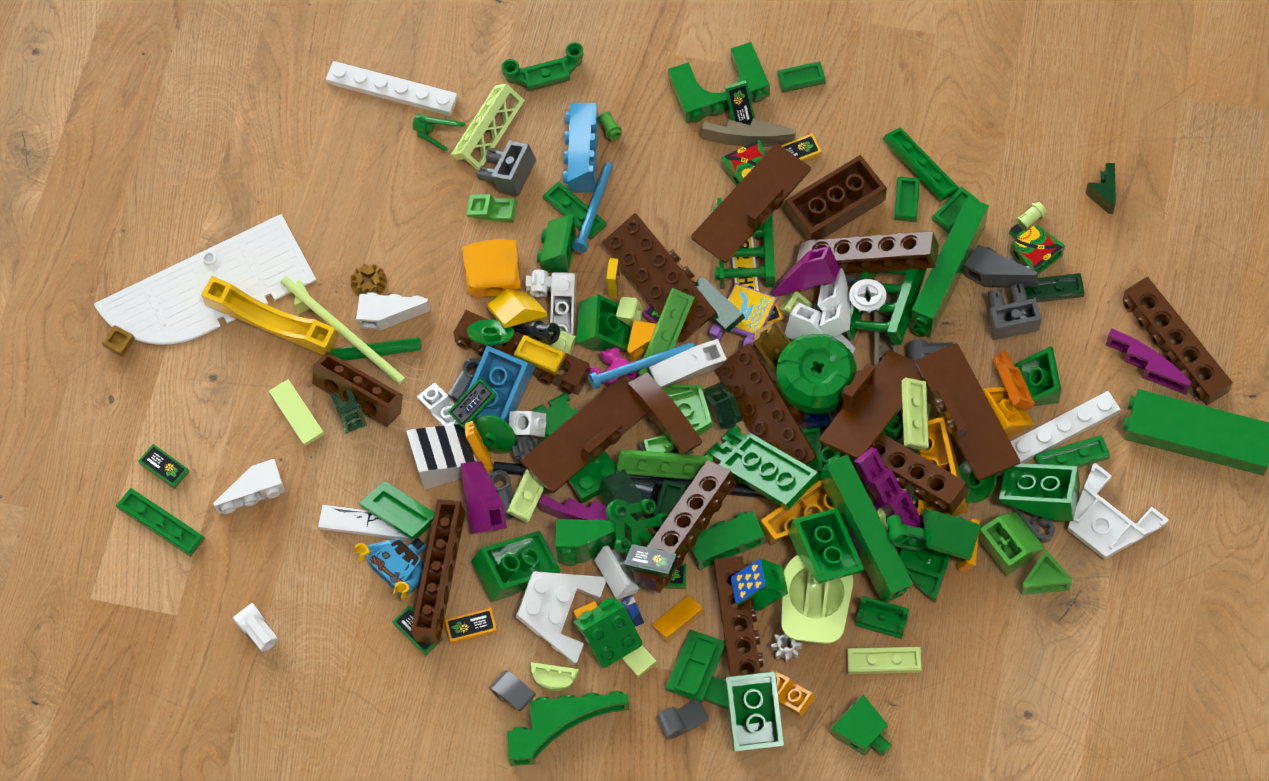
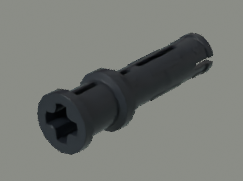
M535 320L511 326L516 332L530 336V338L537 341L545 340L551 344L557 342L560 336V327L553 322L545 324L541 320Z

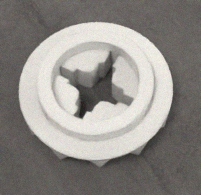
M864 279L856 282L851 287L849 299L852 307H856L859 312L867 311L870 314L871 311H879L880 307L885 305L886 290L879 282L872 279ZM866 290H868V293L871 297L869 302H867L866 298H864Z

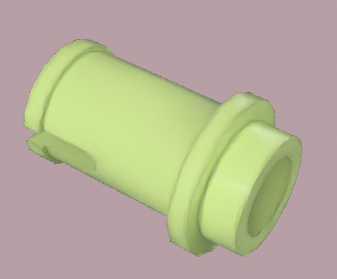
M1040 202L1032 203L1031 208L1017 218V222L1023 229L1027 230L1039 218L1045 217L1046 209Z

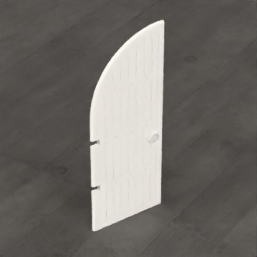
M280 214L94 303V306L111 327L116 325L133 334L134 340L155 345H171L191 341L221 327L218 320L222 318L225 319L227 324L236 320L232 316L205 305L201 295L211 276L234 285L265 304H268L265 297L272 295L275 301L292 293L280 283L285 276L295 284L298 280L302 281L304 286L317 280L285 219Z

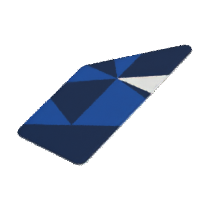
M633 595L624 597L621 603L626 608L634 626L637 627L644 624Z

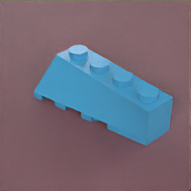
M570 103V112H566V125H569V131H565V145H569L568 151H564V164H568V171L563 172V183L568 184V190L572 193H594L596 189L597 103Z

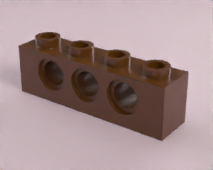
M326 352L313 365L312 384L388 427L401 414L403 394L331 353Z

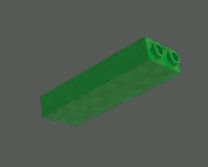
M967 197L938 255L936 268H932L911 310L912 319L909 330H912L914 334L920 337L926 336L931 338L964 271V263L974 251L986 226L989 205Z
M1141 389L1137 390L1135 397H1130L1127 409L1131 410L1130 418L1125 417L1122 428L1123 431H1126L1124 440L1262 476L1265 475L1269 465V422Z
M836 455L826 461L827 464L822 467L823 470L819 475V479L833 507L838 508L858 556L880 600L889 602L903 596L908 591L907 589L913 585V582L898 552L891 543L889 535L849 456L845 455L840 458L839 455Z

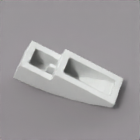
M840 268L837 278L833 283L829 285L821 284L817 304L822 310L820 327L826 334L833 337L850 330V299L845 273L842 268Z

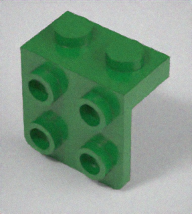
M615 597L602 601L597 608L582 613L577 620L573 621L577 630L585 636L602 668L610 666L642 646V640L626 608Z

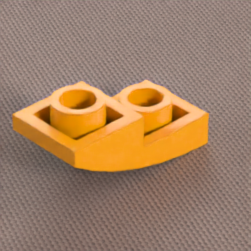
M775 671L779 704L803 716L815 699L814 694L794 684L789 677Z

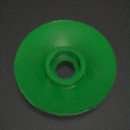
M487 319L472 323L467 329V335L474 342L491 347L511 340L514 330L512 327L504 328L498 320Z
M482 415L474 421L484 445L490 452L504 454L511 451L512 446H515V433L512 427L503 419L493 415Z
M964 460L958 468L961 479L967 482L968 495L965 499L970 503L981 502L993 492L997 482V474L981 480L978 484L967 460Z

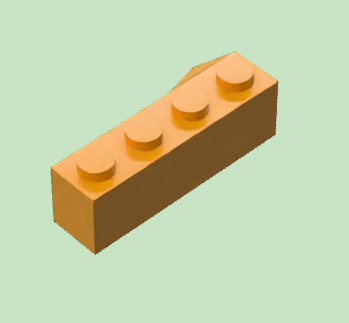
M944 417L928 420L929 448L926 450L919 449L920 456L961 479L951 433L946 427ZM936 487V488H934L933 490L939 491V490H941V489H943V488H942V487ZM964 498L952 515L946 511L940 513L950 516L968 513L966 499ZM918 499L917 512L920 517H923L922 511L924 509L940 512L929 501Z
M818 481L789 510L781 506L761 519L759 524L765 537L771 545H774L789 535L793 519L834 509L821 481Z

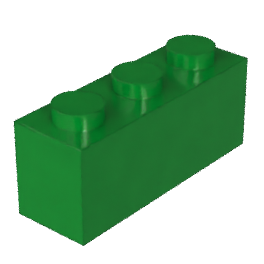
M754 511L749 513L742 512L730 521H719L712 528L702 531L697 538L696 545L690 551L698 569L702 570L714 565V559L734 557L765 544V535Z

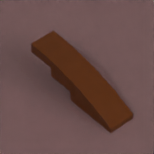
M648 372L627 384L651 422L657 423L666 439H671L681 456L702 444L703 441L690 422Z

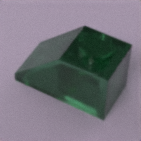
M722 382L703 389L707 407L714 422L720 429L733 428L737 423L743 421L735 396Z

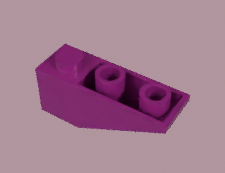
M830 246L808 251L777 280L772 295H787L792 291L808 290L813 286L833 283L837 278L840 267Z
M482 461L461 463L471 534L507 528L504 505Z

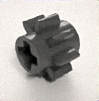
M531 436L518 438L516 446H512L515 461L520 460L521 462L524 456L539 445V441H533Z

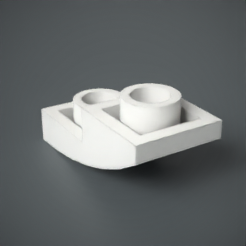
M435 382L417 396L421 404L441 426L459 424L448 413L454 403L451 402L449 396Z

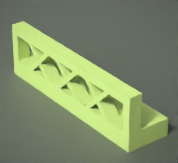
M507 84L495 86L451 153V156L456 160L465 159L476 170H481L479 167L483 166L486 162L488 149L495 148L525 100ZM508 95L516 101L512 109H507L506 106ZM502 112L503 123L501 126H496L495 115ZM486 130H491L492 140L490 143L485 144L483 134ZM476 147H480L481 153L478 161L470 155Z

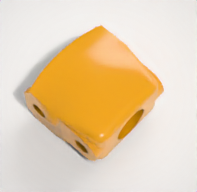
M486 240L463 246L468 295H472L474 298L494 297L501 294L507 288L513 290L521 289L516 240Z

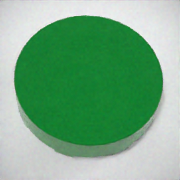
M824 333L801 335L793 339L779 356L776 369L777 386L783 398L794 408L810 414L828 413L843 405L841 394L845 386L850 385L857 372L856 363L850 349L839 340L833 338V336Z

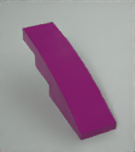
M1111 328L1106 346L1126 353L1124 362L1144 369V379L1187 395L1191 381L1179 369L1155 350L1135 338Z
M870 448L854 462L886 516L899 515L902 524L925 529L908 491L901 489L893 471L885 467L877 449Z
M545 495L539 501L540 511L558 519L610 520L606 514L607 506L595 500L590 507L569 497L564 505Z

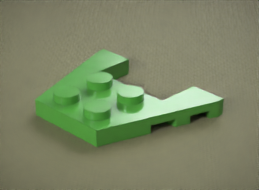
M701 385L662 387L698 435L713 427ZM664 435L644 440L646 451L668 453L676 448L671 439H666Z

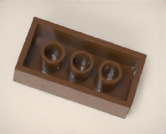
M860 154L786 199L785 213L806 240H821L886 200L887 187Z

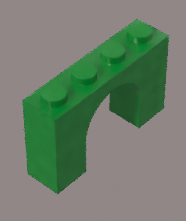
M752 42L731 48V61L739 78L737 82L746 80L751 102H759L769 97L770 84ZM689 62L668 69V79L686 123L698 122L705 117L720 115L724 111L729 110L726 93H713L703 89L697 83Z

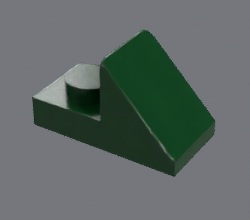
M1106 163L1104 171H1100L1099 183L1090 182L1086 188V194L1108 214H1113L1116 204L1115 163Z

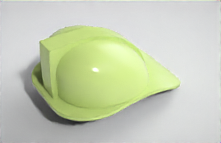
M798 555L795 556L788 563L784 571L788 594L782 597V630L785 635L793 640L822 644L834 643L844 633L853 589V575L819 584Z

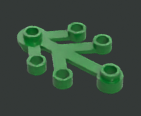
M621 499L610 502L606 508V514L615 523L616 551L627 553L632 544L641 546L640 539L649 545L653 536L646 528L661 527L662 518L664 517L665 522L669 515L659 513L655 517L635 520L630 514L637 512L652 514L656 509V503L651 499H643L641 502L627 504ZM647 503H649V509H648V510L646 509ZM625 525L629 528L630 540L625 538Z

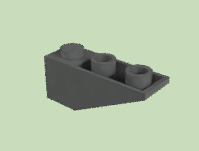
M978 244L964 263L965 276L983 286L1011 287L1016 284L1019 287V284H1024V287H1038L1039 285L1038 274L1032 267L1018 264L1011 257H1004L990 247L985 248Z

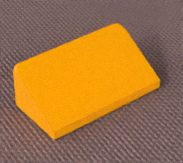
M688 595L655 621L652 627L668 643L704 614V609Z

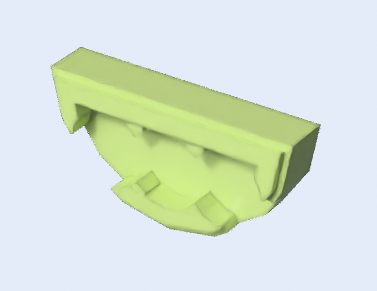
M531 662V672L535 682L543 689L549 691H562L570 687L576 681L579 674V669Z

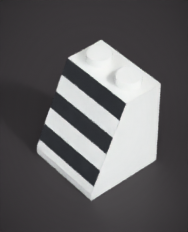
M460 424L407 430L424 490L462 479L461 463L479 461L471 450L466 438L465 428Z

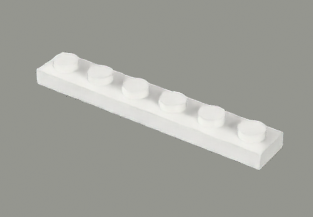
M333 61L326 77V82L330 85L448 116L452 115L458 99L457 93L336 61Z
M1109 391L1012 440L1011 444L1020 459V463H1025L1033 459L1035 454L1046 452L1119 414L1121 409ZM1002 471V472L998 473L997 475L1000 476V475L1004 474L1005 471Z

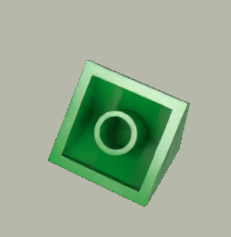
M1048 347L1014 364L1015 367L1020 369L1035 403L1034 406L1059 403L1062 389L1053 347Z
M929 509L922 511L928 549L966 560L972 558L981 527L980 524Z

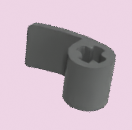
M507 670L489 687L490 691L500 701L504 703L508 701L518 711H522L536 696L531 688Z
M696 700L677 710L675 707L668 708L656 716L667 740L676 738L696 728L709 718L702 703Z

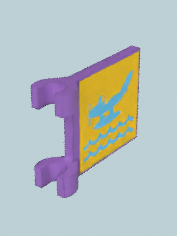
M735 283L728 300L743 313L745 319L731 331L746 337L743 346L749 343L756 350V345L753 343L755 332L766 325L778 299ZM717 322L710 329L711 340L718 339L720 342L723 337L724 329Z

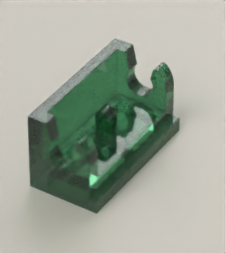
M347 390V396L349 397L347 402H342L337 392L330 394L345 434L367 426L360 403L357 404L350 390Z
M625 469L602 478L598 492L607 505L616 499L624 500L627 504L639 503L644 499ZM642 512L630 514L635 520H639L644 516Z

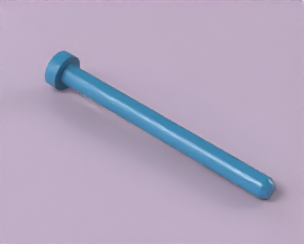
M611 162L604 164L579 237L574 239L572 243V248L577 252L584 253L588 249L587 239L613 168Z
M687 343L598 375L596 372L590 373V384L593 389L600 388V383L655 365L691 349L695 345L694 343Z

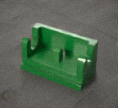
M862 596L855 626L902 639L908 620L909 608Z

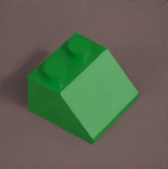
M568 214L548 221L547 230L543 229L541 243H544L543 249H539L537 255V263H540L541 270H545L548 273L569 272L574 250L572 243L577 236L574 215Z
M599 294L580 301L576 344L592 351H605L606 349L617 347L620 352H627L631 326L616 317L619 303Z

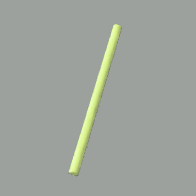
M285 276L280 283L331 327H334L338 333L399 385L404 382L405 377L291 279Z

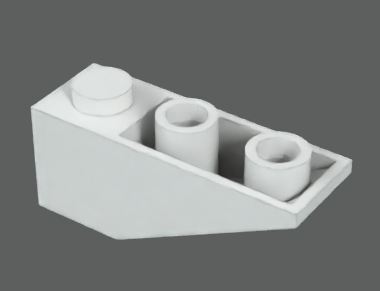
M553 272L550 323H556L560 330L574 335L577 273Z
M377 293L360 294L356 320L360 329L383 330L429 312L430 305L428 298L422 296L402 297L398 294H391L389 296Z
M798 303L790 314L785 335L793 340L801 335L826 334L820 327L822 313ZM842 334L833 337L850 349L852 354L854 353L856 348Z
M715 339L650 366L649 370L652 378L661 387H665L713 371L722 366L727 359L719 340Z
M271 459L251 466L213 503L218 515L232 513L236 508L242 506H253L260 500L266 498L273 499L286 492L275 460Z

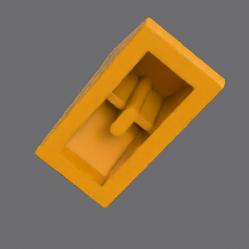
M633 321L627 348L630 362L645 354L657 324Z

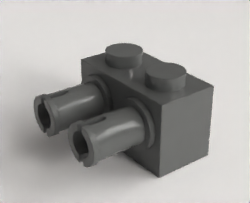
M509 140L504 151L494 148L488 149L487 161L497 163L495 169L480 166L481 170L478 169L477 177L479 180L494 182L499 192L519 196L536 162V158L529 144Z
M1016 284L1010 287L1014 303L1006 305L1002 289L996 288L997 293H995L994 289L988 291L987 294L992 306L988 321L994 340L1039 331L1042 318L1036 298L1027 299L1024 284H1019V288H1017Z

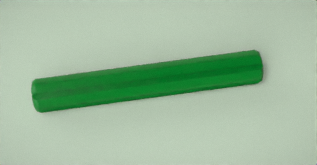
M420 337L367 344L379 356L419 351L422 348ZM355 346L332 348L330 352L343 361L367 358Z

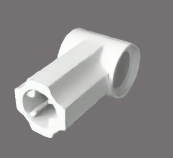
M253 603L232 617L242 632L248 634L261 652L270 650L278 641V638L264 622L265 619Z

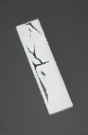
M322 505L318 525L319 530L390 539L400 538L401 540L412 541V539L367 510Z

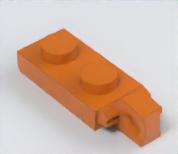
M1001 351L993 358L995 369H998L1001 376L1000 380L1009 394V401L1015 407L1030 410L1035 403L1020 369L1013 365L1008 352Z

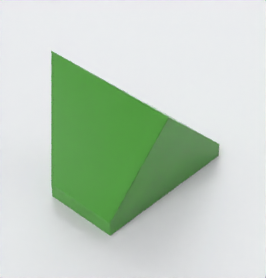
M1045 550L1023 582L1021 593L1022 595L1070 591L1072 578L1053 556Z

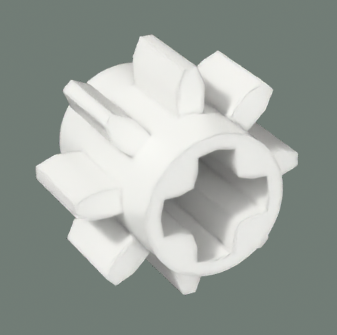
M545 270L532 271L531 276H526V291H530V295L533 297H546L547 291L551 292L552 276H549V273Z
M785 633L781 636L775 635L777 643L771 644V650H777L776 659L781 657L788 663L789 658H798L796 650L802 649V643H796V640L789 638ZM789 644L791 645V648H788V647H785L784 649L782 648V645H784V646H788Z

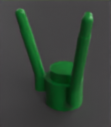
M420 113L415 116L413 121V130L418 131V137L426 139L444 151H447L448 148L427 135V133L433 132L435 124L454 127L465 126L464 122L433 118Z

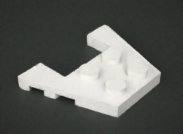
M1094 463L1077 503L1074 521H1070L1067 531L1105 560L1166 526L1169 519L1151 507L1135 524L1098 495L1111 480L1112 475Z
M533 572L516 618L536 635L544 638L551 644L554 650L559 651L571 664L575 665L584 643L561 634L574 595L578 591L598 600L601 597L606 580L600 576Z

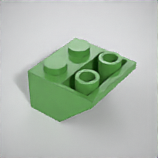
M1017 512L998 516L980 528L978 540L1006 576L1045 550V547Z

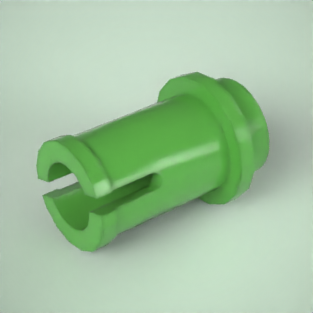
M610 112L602 113L598 120L605 130L606 138L611 141L619 139L622 135V128L616 124Z

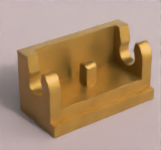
M773 321L756 330L753 343L776 374L779 356L790 341L778 323Z

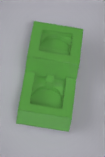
M491 194L470 195L466 215L471 218L487 221L514 222L518 202L515 198L494 199Z

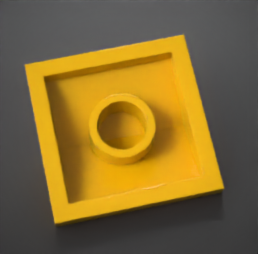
M507 288L487 304V308L504 328L547 317V312L529 292Z

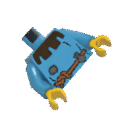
M418 537L408 546L400 538L371 545L356 544L352 553H360L357 560L362 562L365 557H369L367 559L369 567L393 589V594L397 593L401 596L402 600H405L407 594L420 587L424 565L418 555L426 548V545Z

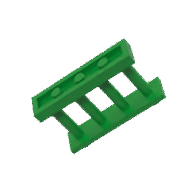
M717 198V207L722 202V198ZM772 214L767 222L761 225L751 236H759V239H764V245L756 248H740L733 256L760 257V259H765V265H761V268L724 269V263L719 260V267H715V281L720 280V289H725L724 278L761 277V279H766V287H775Z
M927 268L879 271V273L906 275L904 282L900 285L880 283L885 288L886 293L899 294L897 302L894 304L885 303L878 311L893 313L891 321L883 323L861 320L864 311L859 312L851 304L850 330L846 331L849 340H854L857 329L887 332L892 344L902 345L911 318V310L917 300ZM864 272L860 280H875L877 272ZM866 290V294L864 297L867 301L869 297L868 290Z

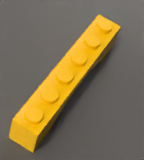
M211 276L201 295L206 306L321 355H324L326 352L330 353L338 339L334 327L315 319L298 317L275 309L251 297L234 285L214 276Z

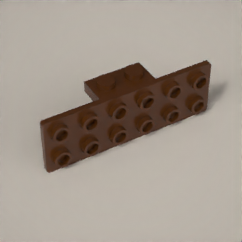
M775 144L691 235V239L723 263H727L757 229L767 222L770 215L780 208L787 196L811 171V167L779 144Z
M636 213L602 241L605 248L613 258L618 259L621 268L660 316L672 288L695 297L678 338L680 341L684 342L717 313L695 286V281L692 279L695 276L694 273L687 266L683 267L679 263L681 260L680 256L673 249L671 251L666 249Z
M746 344L728 358L722 366L715 369L716 374L751 434L805 465H808L817 458L800 428V425L805 422L802 415L803 412L791 406L783 398L778 389L777 382L773 381L752 344Z
M955 343L917 359L916 366L924 381H926V385L935 400V406L938 412L942 413L948 431L953 434L977 481L984 480L1019 465L1020 459L959 345Z
M889 350L876 367L867 363L862 370H858L852 383L846 385L842 391L843 409L821 435L819 443L844 455H848L855 460L870 449L903 406L902 380L904 378H911L923 381V377L916 366V361Z
M624 375L615 380L521 459V463L551 493H555L592 460L598 459L605 449L611 444H616L624 433L647 415L627 384L630 381Z

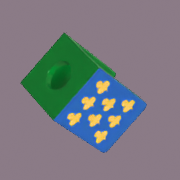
M762 558L731 577L736 604L740 605L753 597L756 611L763 610L788 594L783 566Z

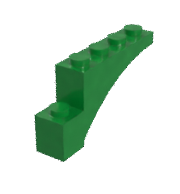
M622 691L609 692V695L587 693L584 697L563 695L560 696V699L538 697L536 700L530 701L532 729L515 727L513 731H507L510 766L535 764L537 756L552 741L582 722L604 714L629 710L628 693L623 694Z

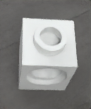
M510 411L509 425L512 427L515 436L545 437L546 413Z

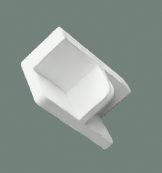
M608 545L604 546L594 561L615 598L618 600L636 594L640 588L629 569H625V561L620 553L616 550L611 551Z

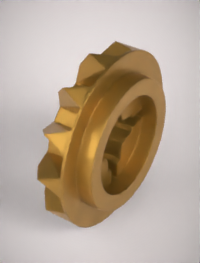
M364 264L363 267L356 268L354 274L351 275V288L358 296L367 293L381 294L387 284L384 271L375 264ZM363 276L367 278L372 277L373 284L369 282L364 284Z

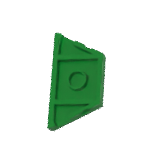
M902 548L900 558L913 584L931 601L936 602L951 555L940 554L928 548H923L920 551Z

